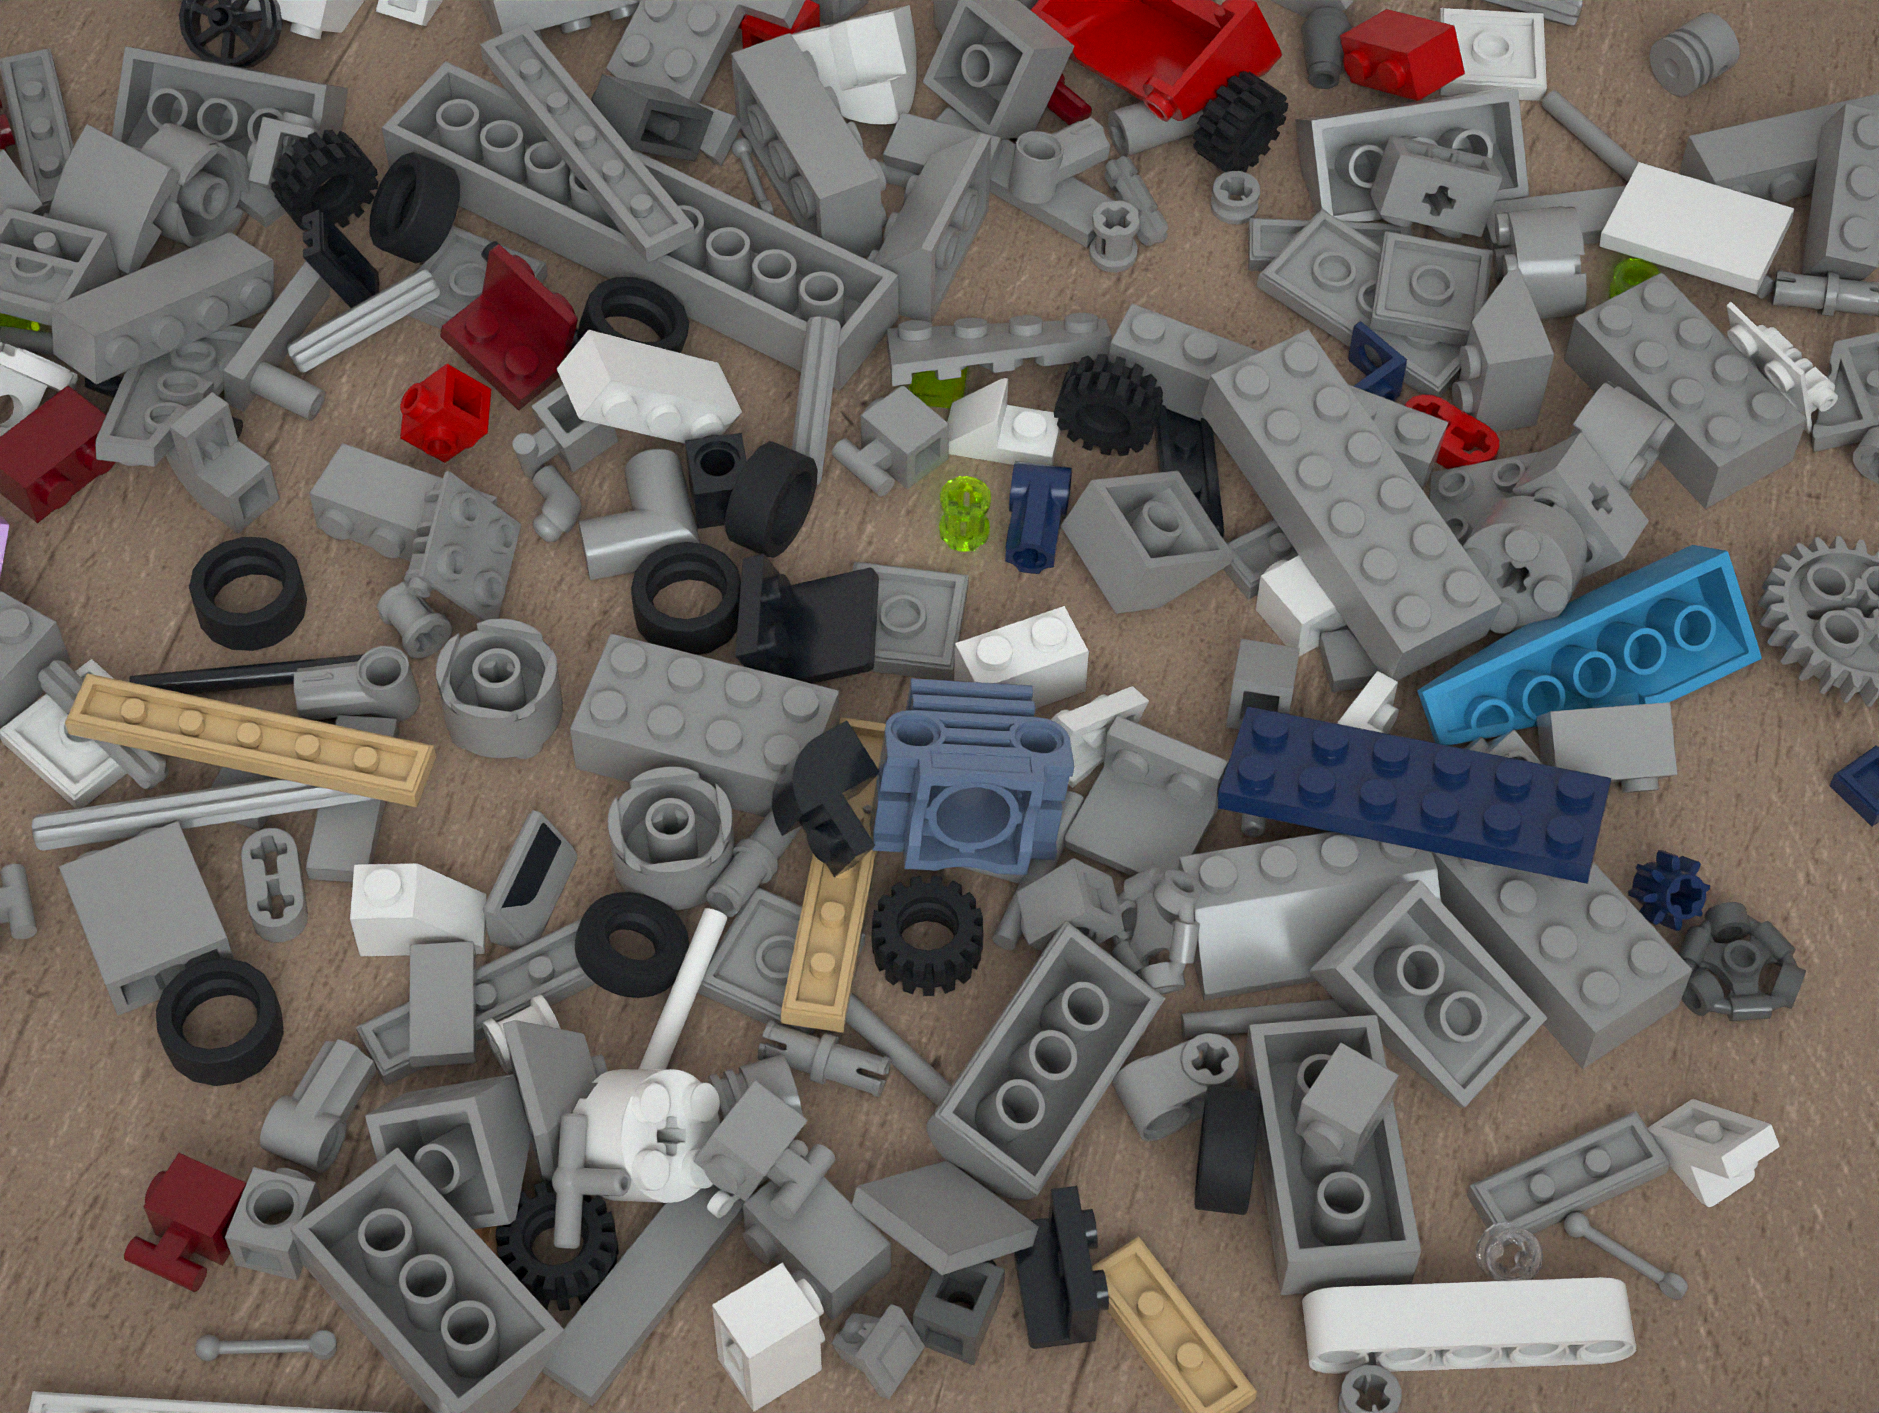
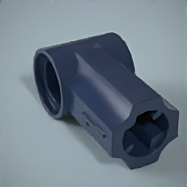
M1019 461L1014 463L1009 499V512H1012L1005 545V562L1013 564L1019 572L1039 574L1046 568L1054 567L1061 518H1066L1072 478V468Z

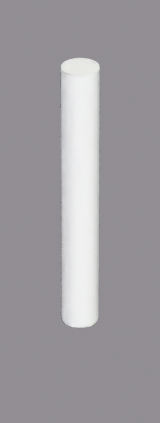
M710 908L704 909L639 1069L667 1068L728 919L725 914Z

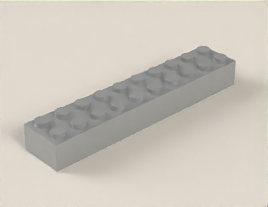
M447 61L436 70L382 127L389 168L402 155L410 152H415L444 164L456 171L460 181V200L458 206L609 279L615 277H636L654 282L674 295L684 306L687 317L800 372L808 319L819 316L839 321L841 327L833 388L839 391L887 333L886 328H891L899 318L898 274L640 152L632 150L692 222L695 233V241L646 263L506 89Z

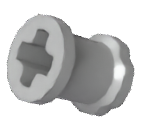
M1123 200L1105 201L1099 204L1092 212L1093 230L1096 236L1090 243L1089 257L1092 263L1103 271L1114 273L1125 271L1132 267L1137 260L1138 247L1133 236L1139 230L1140 220L1138 218L1139 212L1132 204Z
M403 581L387 590L377 604L379 617L385 624L393 625L402 636V646L410 657L424 658L434 654L444 646L452 633V625L445 615L433 611L426 602V598L410 594L407 591L409 584Z

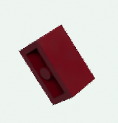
M66 386L0 437V494L36 523H39L54 510L65 506L73 495L96 477L107 473L116 463L96 459V438L106 418V414L70 386Z

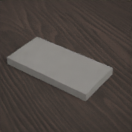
M1321 209L1259 274L1256 287L1350 347L1354 325L1360 321L1367 327L1370 325L1381 246ZM1372 330L1407 359L1403 382L1419 393L1434 395L1440 398L1460 376V348L1462 346ZM1365 344L1364 348L1369 360L1379 367L1382 366L1377 352Z

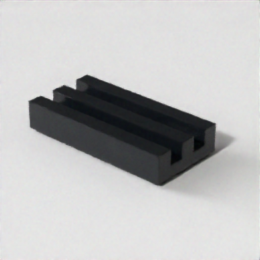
M319 209L302 216V225L308 230L303 232V242L308 246V248L303 249V258L350 308H353L379 293V272L334 223Z

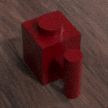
M178 1153L168 1170L160 1171L153 1178L145 1195L144 1210L155 1235L161 1237V1240L155 1245L135 1236L126 1247L124 1260L192 1292L198 1291L205 1281L207 1268L189 1259L194 1252L215 1263L224 1265L231 1254L225 1236L247 1183Z

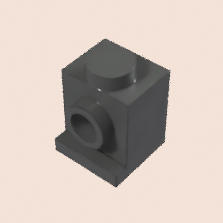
M993 1260L945 1275H941L933 1269L913 1313V1328L925 1347L975 1366L981 1344L1004 1292L1005 1269L996 1266ZM966 1302L972 1307V1310L953 1303Z

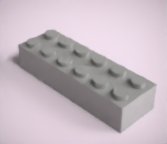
M1309 329L1210 376L1201 413L1379 672L1398 681L1487 635L1502 605L1501 600Z

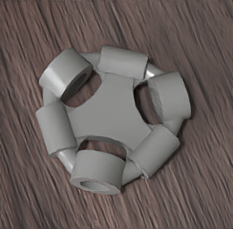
M1155 866L1127 878L1124 882V890L1120 894H1116L1120 913L1122 914L1124 911L1122 917L1124 930L1112 936L1116 946L1112 951V955L1117 961L1162 995L1173 993L1186 987L1183 971L1186 963L1194 962L1200 923L1194 921V906L1202 895V889L1193 877L1183 871L1171 869L1164 872L1160 867ZM1164 949L1169 951L1171 962L1149 965V960Z

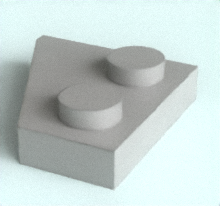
M1879 332L1834 341L1827 378L1834 383V392L1838 395V399L1829 410L1825 412L1819 410L1816 424H1814L1811 446L1813 452L1861 442L1869 429L1879 427Z

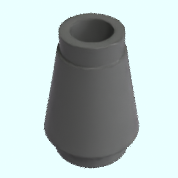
M1326 7L1313 10L1308 14L1307 20L1301 26L1308 82L1313 87L1319 89H1329L1338 85L1344 64V52L1340 35L1352 29L1346 14L1335 8Z

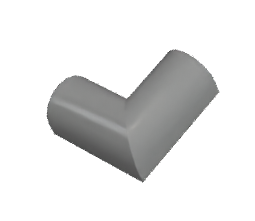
M650 449L632 457L625 467V480L633 511L578 521L580 539L590 580L635 572L648 555L667 545L683 542L701 544L681 462L677 454L666 449Z

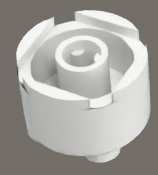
M619 1069L605 1072L597 1077L592 1083L598 1084L593 1088L588 1098H580L573 1113L585 1114L587 1117L584 1168L626 1170L630 1177V1188L624 1196H601L602 1198L613 1201L674 1203L683 1201L700 1189H706L713 1185L708 1179L705 1170L693 1162L712 1133L720 1125L718 1116L720 1106L719 1095L711 1084L700 1082L693 1075L681 1070Z

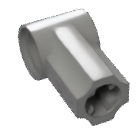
M1090 117L1053 134L1042 131L1023 133L1018 137L1015 146L1008 184L1010 193L1022 202L1030 204L1049 202L1055 196L1058 183L1108 159L1110 144L1105 137L1103 126Z
M393 646L373 648L363 654L358 662L299 668L297 672H294V693L297 712L300 718L321 720L337 718V715L371 714L373 717L393 718L400 722L412 716L419 707L420 694L408 658L402 650Z
M340 1039L334 1042L326 1041L292 1097L288 1095L282 1096L270 1109L261 1130V1148L318 1173H324L336 1160L343 1145L347 1129L346 1120L376 1073L374 1060L362 1053L357 1046Z

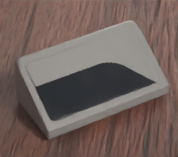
M532 810V813L528 814L483 907L490 942L514 950L540 939L577 861V853L573 846L541 812Z

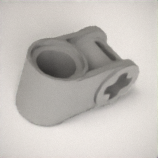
M1213 1033L1201 1034L1161 1053L1131 1062L1116 1074L1112 1085L1141 1139L1144 1141H1156L1202 1118L1206 1090L1209 1085L1237 1088L1235 1075L1238 1072L1239 1055L1234 1044L1222 1035ZM1203 1051L1202 1059L1199 1060V1052Z

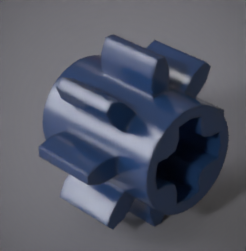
M1658 850L1656 862H1649L1644 865L1637 864V873L1633 879L1632 889L1628 891V896L1636 898L1643 905L1639 912L1649 923L1654 925L1660 923L1665 927L1679 931L1682 927V920L1690 919L1694 916H1702L1701 909L1705 904L1706 892L1710 890V885L1703 883L1696 876L1701 866L1699 861L1684 856L1678 857V855Z

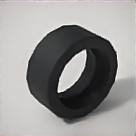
M415 152L402 155L393 163L383 177L372 204L369 234L373 245L415 264L427 261L435 254L448 236L457 214L460 200V181L456 171Z
M615 277L599 283L589 294L579 322L577 337L580 341L588 330L681 353L688 336L689 319L684 306L674 295L654 282L636 277ZM608 317H628L639 320L651 327L661 340L657 342H641L627 338L615 331L605 319Z
M772 441L760 446L746 462L730 495L725 517V531L729 541L756 553L765 554L766 557L775 558L783 553L797 536L812 505L818 474L815 460Z
M240 537L220 543L206 552L193 568L189 584L200 628L213 642L231 650L255 651L274 646L291 635L304 618L307 596L297 559L283 545L267 538ZM251 574L267 575L282 582L283 590L275 601L260 610L248 613H233L215 606L214 598L223 586L236 578Z
M692 542L667 545L648 555L636 569L631 586L633 613L640 634L648 643L695 655L711 653L728 643L737 632L741 578L737 566L725 553L707 544ZM685 580L706 582L718 588L722 594V601L714 610L703 616L690 619L670 617L658 611L653 603L654 597L661 589L674 582Z
M219 958L196 963L179 972L164 988L156 1007L157 1032L168 1058L178 1072L197 1083L212 1086L240 1083L261 1072L277 1054L284 1035L282 1012L273 987L264 973L243 961ZM227 995L243 997L250 1000L257 1009L255 1026L243 1039L227 1047L206 1049L192 1046L183 1035V1024L186 1017L198 1005L211 998Z
M1213 1085L1207 1087L1197 1162L1195 1209L1239 1215L1247 1213L1253 1181L1260 1102L1258 1091Z

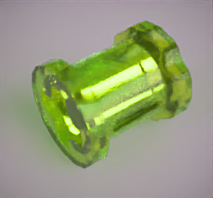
M961 476L949 480L942 487L939 494L940 508L944 512L939 523L940 538L953 550L961 552L973 551L980 545L985 544L990 535L989 519L985 516L991 506L990 490L984 482L970 476ZM965 492L970 494L969 506H964ZM961 522H966L965 536L960 534Z

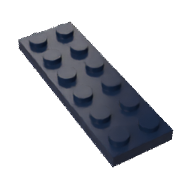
M1248 706L1218 791V808L1588 884L1608 800L1611 778Z

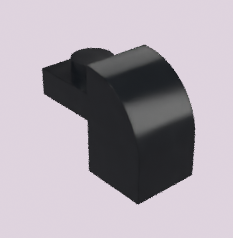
M848 721L812 739L781 772L775 783L772 795L773 816L781 835L783 836L802 826L807 834L811 851L818 860L826 863L834 877L854 867L876 846L847 800L858 795L879 774V769Z

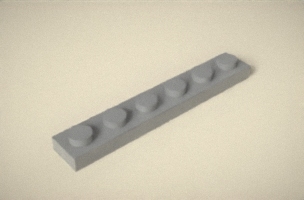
M527 23L480 44L482 60L646 263L695 241L694 225Z

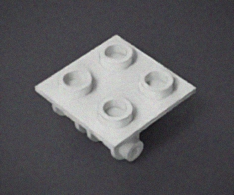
M1730 302L1727 304V311L1731 329L1727 331L1731 343L1807 419L1804 430L1809 434L1813 431L1811 413L1817 408L1821 412L1829 410L1838 399V395L1834 392V383L1816 367L1813 368V364L1807 358L1802 359V353L1797 348H1793V345L1776 328H1766L1764 325L1756 326Z

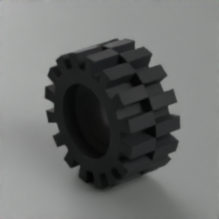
M1243 71L1240 72L1239 77L1234 75L1228 79L1227 88L1222 85L1216 91L1218 97L1215 101L1209 100L1205 106L1208 109L1207 114L1200 115L1197 122L1201 128L1194 131L1193 139L1196 140L1193 144L1194 149L1197 151L1196 153L1224 172L1242 171L1246 173L1249 165L1251 167L1259 163L1258 156L1260 154L1265 156L1271 149L1268 146L1270 141H1276L1280 132L1277 131V128L1284 125L1286 116L1283 114L1288 110V103L1285 102L1287 97L1253 73Z
M324 130L321 139L314 132L307 135L308 144L303 145L298 140L292 145L296 151L292 156L286 153L282 155L279 161L283 164L284 168H274L272 176L276 181L271 183V189L275 193L274 197L303 231L306 228L302 225V216L318 209L334 224L339 223L344 228L350 224L347 217L354 213L359 218L365 212L360 206L362 203L371 204L374 195L370 190L378 189L379 182L375 178L378 172L369 158L346 133L339 131L336 135L333 130Z
M1098 354L1095 363L1090 356L1082 357L1079 364L1074 361L1065 374L1055 404L1054 418H1059L1057 422L1061 431L1069 429L1067 438L1072 442L1080 438L1084 440L1082 446L1084 449L1091 451L1093 445L1101 447V454L1110 456L1112 449H1116L1119 456L1128 455L1130 448L1135 453L1143 450L1144 444L1148 445L1152 439L1163 404V391L1161 387H1155L1157 379L1152 374L1142 377L1144 370L1142 366L1135 363L1132 368L1124 366L1126 359L1118 356L1115 363H1111L1108 361L1107 354Z
M545 1181L534 1184L536 1194L534 1198L529 1199L524 1190L521 1191L516 1220L510 1224L497 1226L495 1237L498 1245L496 1248L499 1259L546 1310H548L550 1300H557L559 1311L571 1310L569 1299L578 1296L581 1306H583L591 1296L590 1290L593 1287L597 1288L605 1279L607 1273L617 1264L616 1254H619L612 1213L611 1211L607 1213L606 1202L601 1196L597 1195L591 1199V1195H583L581 1221L583 1246L580 1253L571 1261L563 1264H545L535 1257L532 1247L540 1233L555 1227L556 1192L547 1193Z

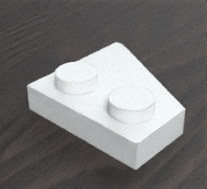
M1133 686L1109 696L1105 694L1100 695L1091 703L1074 710H1062L1051 719V721L1060 724L1070 737L1074 772L1073 777H1069L1068 785L1072 788L1104 762L1107 732L1117 715L1138 724L1149 700Z

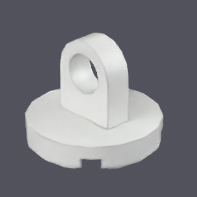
M0 342V397L10 395L14 404L11 417L6 422L0 424V437L38 408L47 387L59 392L66 386H70L75 390L80 380L78 374L25 349L22 350Z

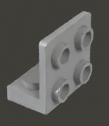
M1117 715L1107 732L1104 767L1065 835V847L1131 876L1155 866L1160 867L1164 872L1171 869L1178 870L1179 858L1195 854L1219 809L1218 791L1229 761Z

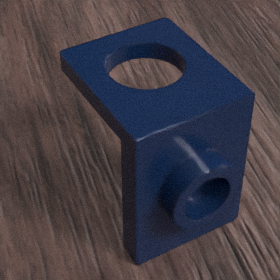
M1358 322L1353 327L1348 360L1363 372L1366 377L1355 384L1354 387L1395 402L1397 397L1401 395L1407 359L1364 323ZM1365 344L1377 352L1382 366L1378 368L1369 360L1365 352Z

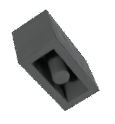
M603 74L591 99L593 104L631 150L694 162L714 113L668 88Z

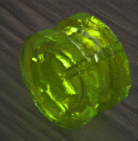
M1639 258L1623 260L1615 266L1612 281L1608 290L1609 298L1612 299L1661 272L1654 264Z

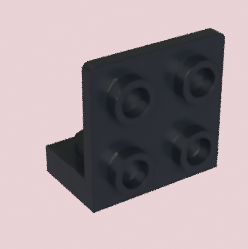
M765 554L743 558L735 657L744 667L811 684L871 671L874 668L879 575L870 567L791 585L787 576L780 574Z

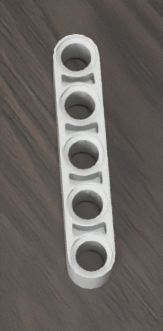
M1614 1278L1331 1287L1313 1291L1302 1300L1309 1365L1313 1370L1322 1373H1349L1354 1368L1365 1364L1378 1365L1390 1372L1605 1364L1624 1360L1636 1352L1626 1284Z

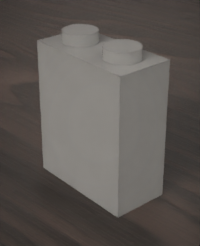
M178 821L164 827L146 829L135 838L103 850L86 852L75 861L59 866L118 1016L159 1000L164 988L179 972L200 961L219 958L234 960L225 931Z

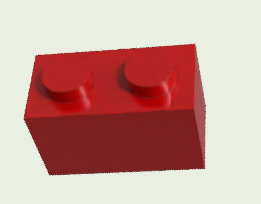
M1385 9L1340 35L1344 52V68L1353 84L1419 101L1465 74L1454 25Z

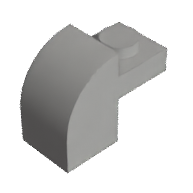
M213 392L210 393L197 405L184 411L178 420L169 426L174 446L165 455L175 475L203 508L236 533L241 532L279 500L270 463L238 441L229 404Z

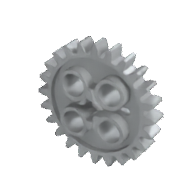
M1836 536L1829 548L1819 537H1815L1808 548L1801 543H1797L1789 555L1785 553L1781 555L1762 584L1765 592L1759 599L1758 606L1767 611L1759 622L1761 626L1775 629L1767 643L1769 646H1785L1787 652L1780 662L1783 665L1798 662L1803 667L1799 673V680H1807L1813 675L1819 678L1820 693H1827L1833 685L1840 688L1843 702L1848 703L1855 692L1860 693L1866 706L1871 707L1879 697V551L1875 556L1867 554L1865 542L1860 539L1853 550L1848 549L1841 536Z

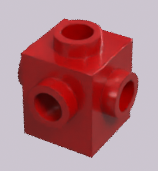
M445 364L422 382L410 386L405 392L400 404L402 412L400 439L446 463L464 449L473 447L480 438L488 434L492 389L453 366Z

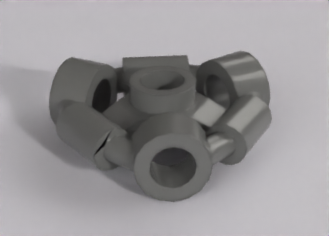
M1727 902L1711 907L1704 914L1705 920L1699 926L1688 928L1678 954L1693 970L1682 996V1001L1693 1013L1699 1016H1704L1709 1012L1725 1014L1728 1016L1729 1021L1732 1022L1770 1019L1772 1011L1782 1007L1792 1009L1806 970L1799 968L1792 955L1796 951L1793 945L1769 921L1760 923L1747 915L1746 907L1743 904ZM1748 934L1750 935V941L1740 940ZM1766 964H1776L1781 966L1771 994L1768 995L1758 988L1759 975ZM1706 969H1709L1720 979H1722L1727 988L1730 990V994L1728 995V997L1724 999V993L1720 983L1714 977V975H1712Z

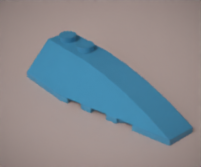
M1690 545L1569 602L1558 617L1526 624L1455 665L1418 689L1417 692L1435 743L1448 746L1474 741L1481 736L1485 739L1502 736L1512 730L1538 727L1537 716L1550 711L1671 702L1761 660L1762 656L1728 551Z

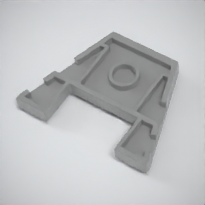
M641 0L606 69L613 77L668 88L713 111L714 113L700 150L714 164L722 166L742 124L735 115L703 105L700 101L745 14L791 29L805 0Z

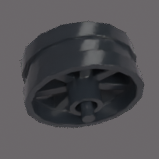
M182 0L179 12L181 34L189 49L202 60L250 68L268 58L279 42L283 24L281 9L277 0H259L261 11L256 12L244 11L249 0H235L233 4L231 0H218L219 4L211 8L203 6L207 0ZM201 14L208 16V21L211 25L204 32H201ZM262 21L259 35L255 39L250 33L253 28V22ZM223 33L221 57H218L209 50L206 44ZM237 35L248 45L249 49L233 58L235 37Z

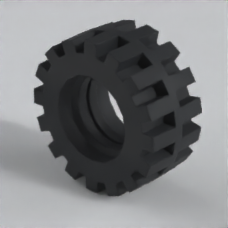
M933 875L931 876L930 883H923L921 876L910 878L909 887L905 888L900 881L891 887V897L886 894L882 895L878 901V911L874 910L872 918V950L879 972L885 970V977L889 983L894 986L899 980L902 981L903 991L910 994L914 993L916 987L923 988V996H934L936 987H942L946 994L955 990L956 979L965 984L971 978L972 968H978L984 940L983 916L981 908L976 909V899L970 892L962 896V885L952 880L948 887L942 885V877ZM929 921L940 923L949 928L954 938L941 948L923 950L906 943L901 935L911 925Z

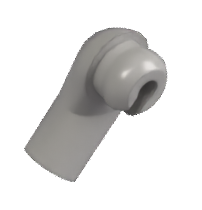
M549 465L540 469L532 480L535 488L545 499L541 507L542 513L533 520V529L545 541L556 542L563 532L568 533L573 528L581 512V502L578 495L554 466Z

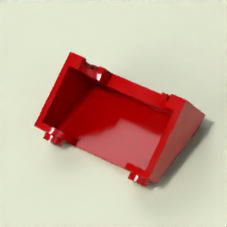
M1039 0L1031 9L1034 14L1074 45L1069 59L1140 99L1156 117L1165 122H1168L1171 118L1183 121L1205 109L1210 99L1215 101L1218 97L1216 91L1222 85L1226 88L1228 87L1229 78L1234 75L1239 77L1240 72L1243 71L1251 72L1260 78L1267 74L1282 56L1281 49L1257 2L1253 0H1225L1221 5L1211 0Z

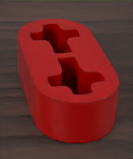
M1422 394L1412 397L1404 405L1448 422L1436 463L1444 468L1450 469L1497 460L1500 440L1496 432L1444 399L1434 395ZM1474 447L1479 448V449L1482 450V451L1475 450V451H1473L1471 454H1468V453H1466V452L1463 451V450H1465V451H1470V450H1472Z

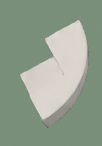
M910 5L858 16L835 24L814 27L791 34L802 52L809 51L817 66L819 80L824 87L831 86L834 90L843 117L862 123L887 125L897 123L902 112L909 113L914 99L917 74L916 43Z

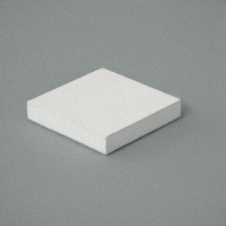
M1440 8L1438 22L1455 26L1465 74L1440 88L1441 96H1453L1493 89H1518L1519 100L1543 101L1547 90L1543 13Z
M92 659L75 671L83 680L87 673L114 679ZM46 693L0 729V738L5 746L75 809L84 808L127 773L93 739L70 735L65 725L68 714Z

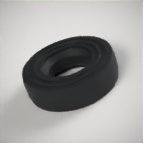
M633 892L613 893L596 900L584 913L575 937V953L584 973L601 988L611 993L631 998L654 996L671 987L675 982L689 948L688 932L679 916L661 901ZM617 930L635 931L653 943L655 954L646 960L628 958L613 949L609 936Z

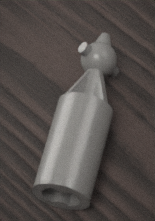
M1141 101L1111 111L1108 114V129L1117 152L1121 156L1128 157L1193 135L1194 131L1201 128L1197 124L1200 115H1206L1208 109L1205 108L1183 121L1171 118L1168 122H1165L1156 117L1146 107L1144 102Z

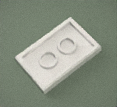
M1639 162L1601 232L1599 246L1757 294L1792 222L1794 208Z

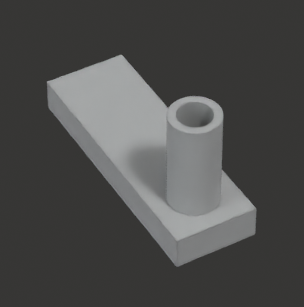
M307 261L304 262L223 370L224 401L243 412L255 396L259 395L312 421L324 403L326 395L324 390L278 368V365L288 353L287 345L302 335L330 297V286Z

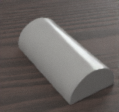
M1065 921L1056 931L928 1120L926 1128L932 1144L946 1161L948 1160L993 1193L1016 1200H1029L1038 1196L1166 998L1073 925Z

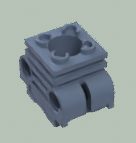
M911 678L906 711L895 713L886 721L878 768L879 774L877 776L870 819L871 839L876 845L872 851L903 852L905 869L936 871L951 867H971L996 874L1027 875L1030 859H1056V840L1063 811L1061 801H1065L1069 777H1073L1074 760L1071 741L1067 731L1054 721L1034 717L1035 702L1032 701V685Z

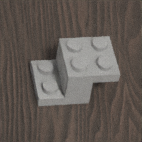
M6 207L0 216V313L52 326L51 306L128 275L118 269L108 233L48 218L49 213H44L43 216Z

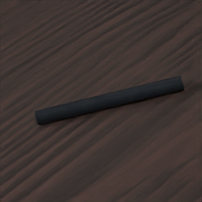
M363 654L132 675L129 678V682L184 694L294 684V672H297L299 668L358 662Z

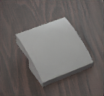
M86 124L62 172L48 218L108 233L118 269L126 274H130L141 268L162 233V230L155 226L153 221L181 176L167 165Z

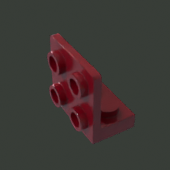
M498 244L489 251L482 294L442 325L440 337L519 411L560 377L557 368L571 352L578 318L568 300L559 293L550 292L535 278L533 270L523 258L518 255L512 256Z

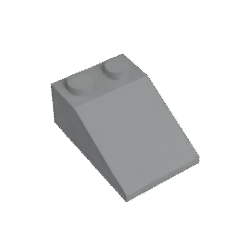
M1421 880L1391 885L1309 971L1350 1017L1377 1015L1382 1044L1459 1108H1465L1548 1019Z

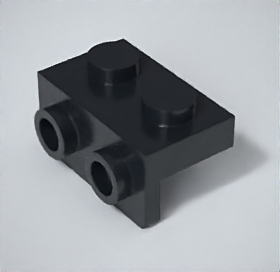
M1077 1186L1051 1189L1049 1218L1030 1220L1039 1227L1033 1246L1014 1252L1028 1343L1033 1349L1096 1341L1099 1311L1109 1309L1108 1288L1104 1270H1092L1089 1253L1090 1249L1098 1248L1097 1228L1093 1209H1081Z

